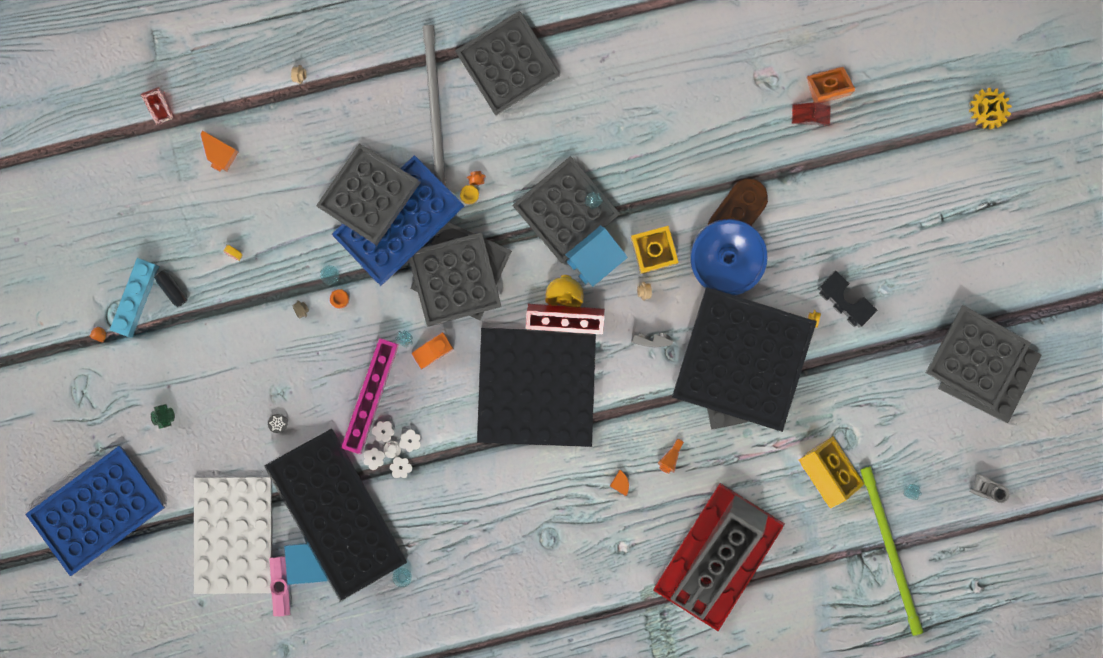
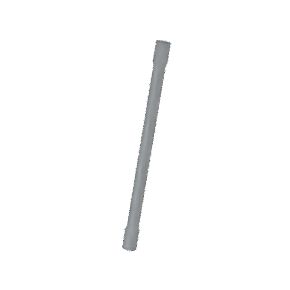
M424 25L422 27L426 53L435 176L446 186L434 46V25Z

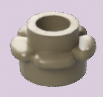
M297 300L292 305L293 310L299 319L302 317L306 318L309 309L304 301L300 302Z

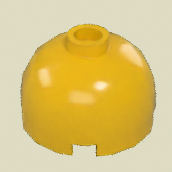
M561 275L547 286L545 302L548 305L562 304L580 307L583 303V288L571 276Z

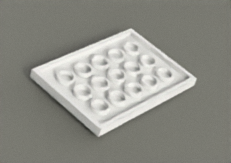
M194 478V594L272 593L270 590L271 574L269 558H272L271 478Z

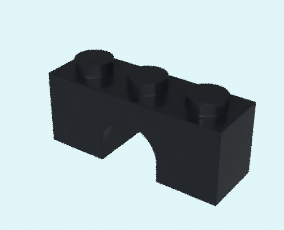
M835 270L818 287L820 290L819 294L826 301L829 299L834 304L833 308L838 313H844L848 317L847 321L853 327H862L878 310L865 297L860 298L855 304L846 302L843 292L850 283Z

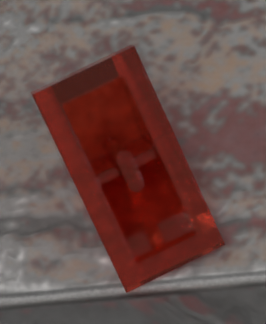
M157 87L141 94L156 125L174 118L162 89Z
M815 102L793 104L792 124L830 126L831 106Z

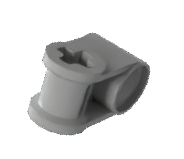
M976 475L975 485L969 492L998 503H1004L1009 499L1010 493L1005 486L995 483L993 480L982 475ZM997 489H1001L1003 491V497L1001 499H997L995 497V491Z

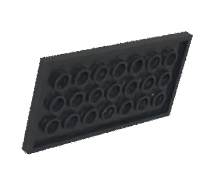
M331 428L267 463L264 467L339 601H342L406 564L407 561Z

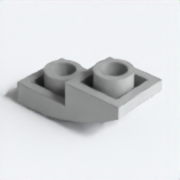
M639 333L638 336L634 335L631 343L647 347H666L673 344L670 336L659 333V336L655 334L652 341L649 340V336Z

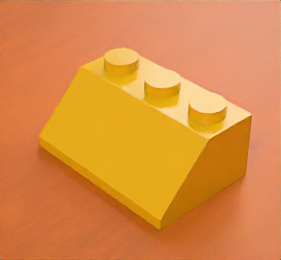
M833 436L799 459L803 469L807 472L829 508L846 501L864 485Z

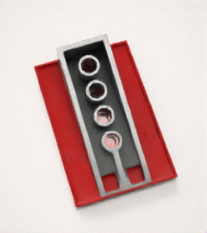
M719 483L659 578L653 591L716 631H719L785 523Z

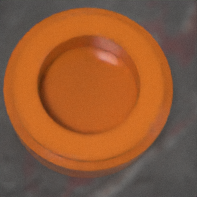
M334 290L330 295V303L335 308L342 309L348 305L349 295L344 290Z

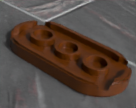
M745 179L737 182L713 213L707 226L723 219H736L752 226L768 203V194L765 186L755 179Z

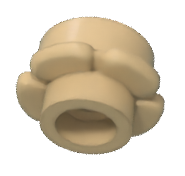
M302 65L292 68L291 79L293 82L302 84L303 80H306L307 72L306 69H303Z
M642 282L637 287V295L643 301L650 299L652 296L650 283L645 284V282Z

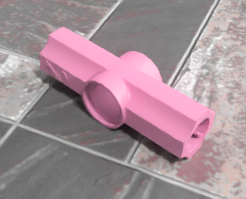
M285 557L269 558L273 616L291 615L290 585H287ZM276 582H283L285 586L284 591L276 589Z

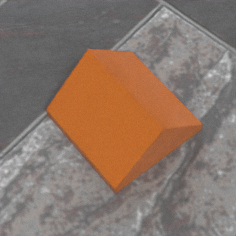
M844 67L807 76L814 105L850 96L855 91V87Z

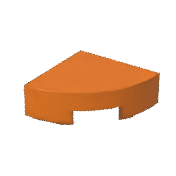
M619 470L610 487L627 496L629 482L626 475Z

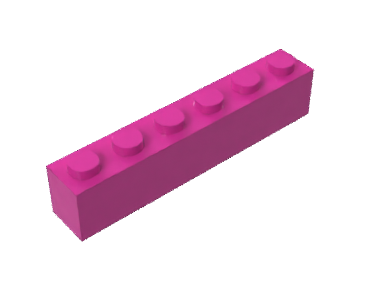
M379 338L345 435L342 449L362 454L399 348L398 344Z

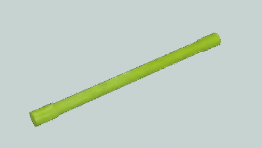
M870 466L860 469L906 610L912 636L922 634L924 632L913 604L876 487L872 468Z

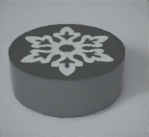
M274 414L268 420V428L273 433H282L288 426L286 417L281 414Z

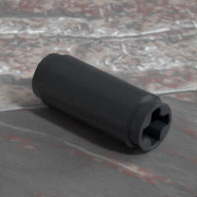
M162 270L154 277L156 283L174 306L179 308L188 301L187 296L166 270Z

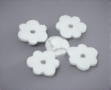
M379 421L377 426L372 429V434L376 436L377 441L387 442L384 446V452L378 451L377 448L366 450L364 452V464L369 465L371 470H376L378 466L384 464L383 459L386 455L388 458H394L393 464L390 465L393 477L406 478L407 473L412 471V466L408 464L407 458L401 459L397 456H399L401 448H406L408 452H411L413 449H419L421 446L419 442L420 435L415 434V431L410 429L406 434H401L402 440L398 444L395 441H390L391 436L394 434V430L391 429L392 424L389 421L384 423Z

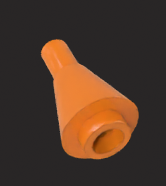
M677 439L672 449L658 462L661 471L667 474L675 472L679 451L684 443L682 440Z

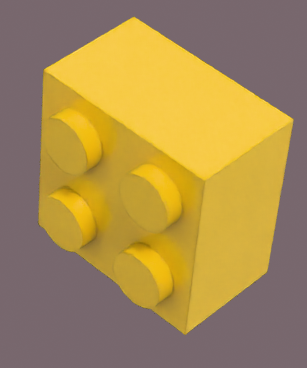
M669 225L630 237L640 274L679 263Z

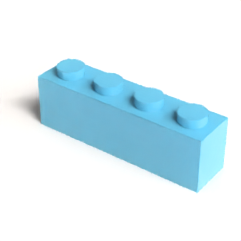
M139 258L136 259L110 327L111 331L133 338L154 283V277L157 275L160 266Z

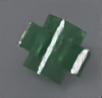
M167 404L154 407L155 411L151 412L152 423L158 425L159 429L172 426L171 422L175 420L173 409L167 408Z

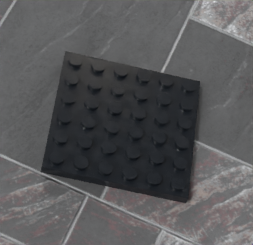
M706 287L672 398L783 432L817 321Z
M481 328L477 443L592 447L596 334L549 330Z

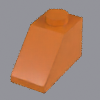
M202 130L201 138L207 160L212 163L211 167L219 172L222 169L228 171L238 151Z
M441 333L411 354L422 370L454 349L445 334Z

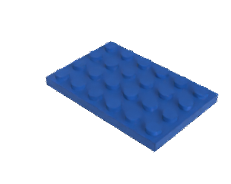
M415 155L400 169L421 183L377 246L344 224L331 234L380 286L464 207L463 203Z
M118 446L25 515L71 577L166 507L122 446Z

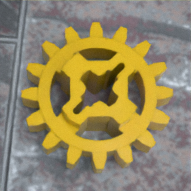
M988 87L986 93L982 89L979 91V95L975 94L973 96L975 101L969 103L973 108L968 111L974 114L971 120L977 119L976 126L981 123L982 129L989 125V129L992 130L994 126L997 128L1002 126L1001 122L1005 123L1008 121L1005 116L1011 115L1007 109H1010L1012 105H1007L1006 103L1010 100L1009 98H1003L1005 92L998 94V88L991 92V88ZM990 96V97H994V99L988 100L987 98H984V97ZM994 103L991 109L992 111L987 113L989 108L988 106ZM992 117L993 119H996V120H994V121H988V120H986V119Z

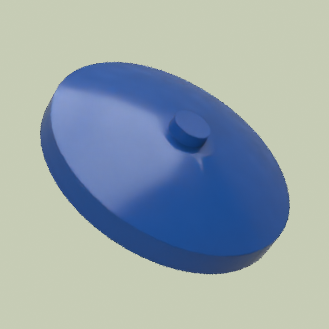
M736 219L718 220L706 226L695 238L690 252L691 268L699 283L704 288L709 287L731 295H739L753 288L762 278L768 259L767 248L761 235L749 224Z

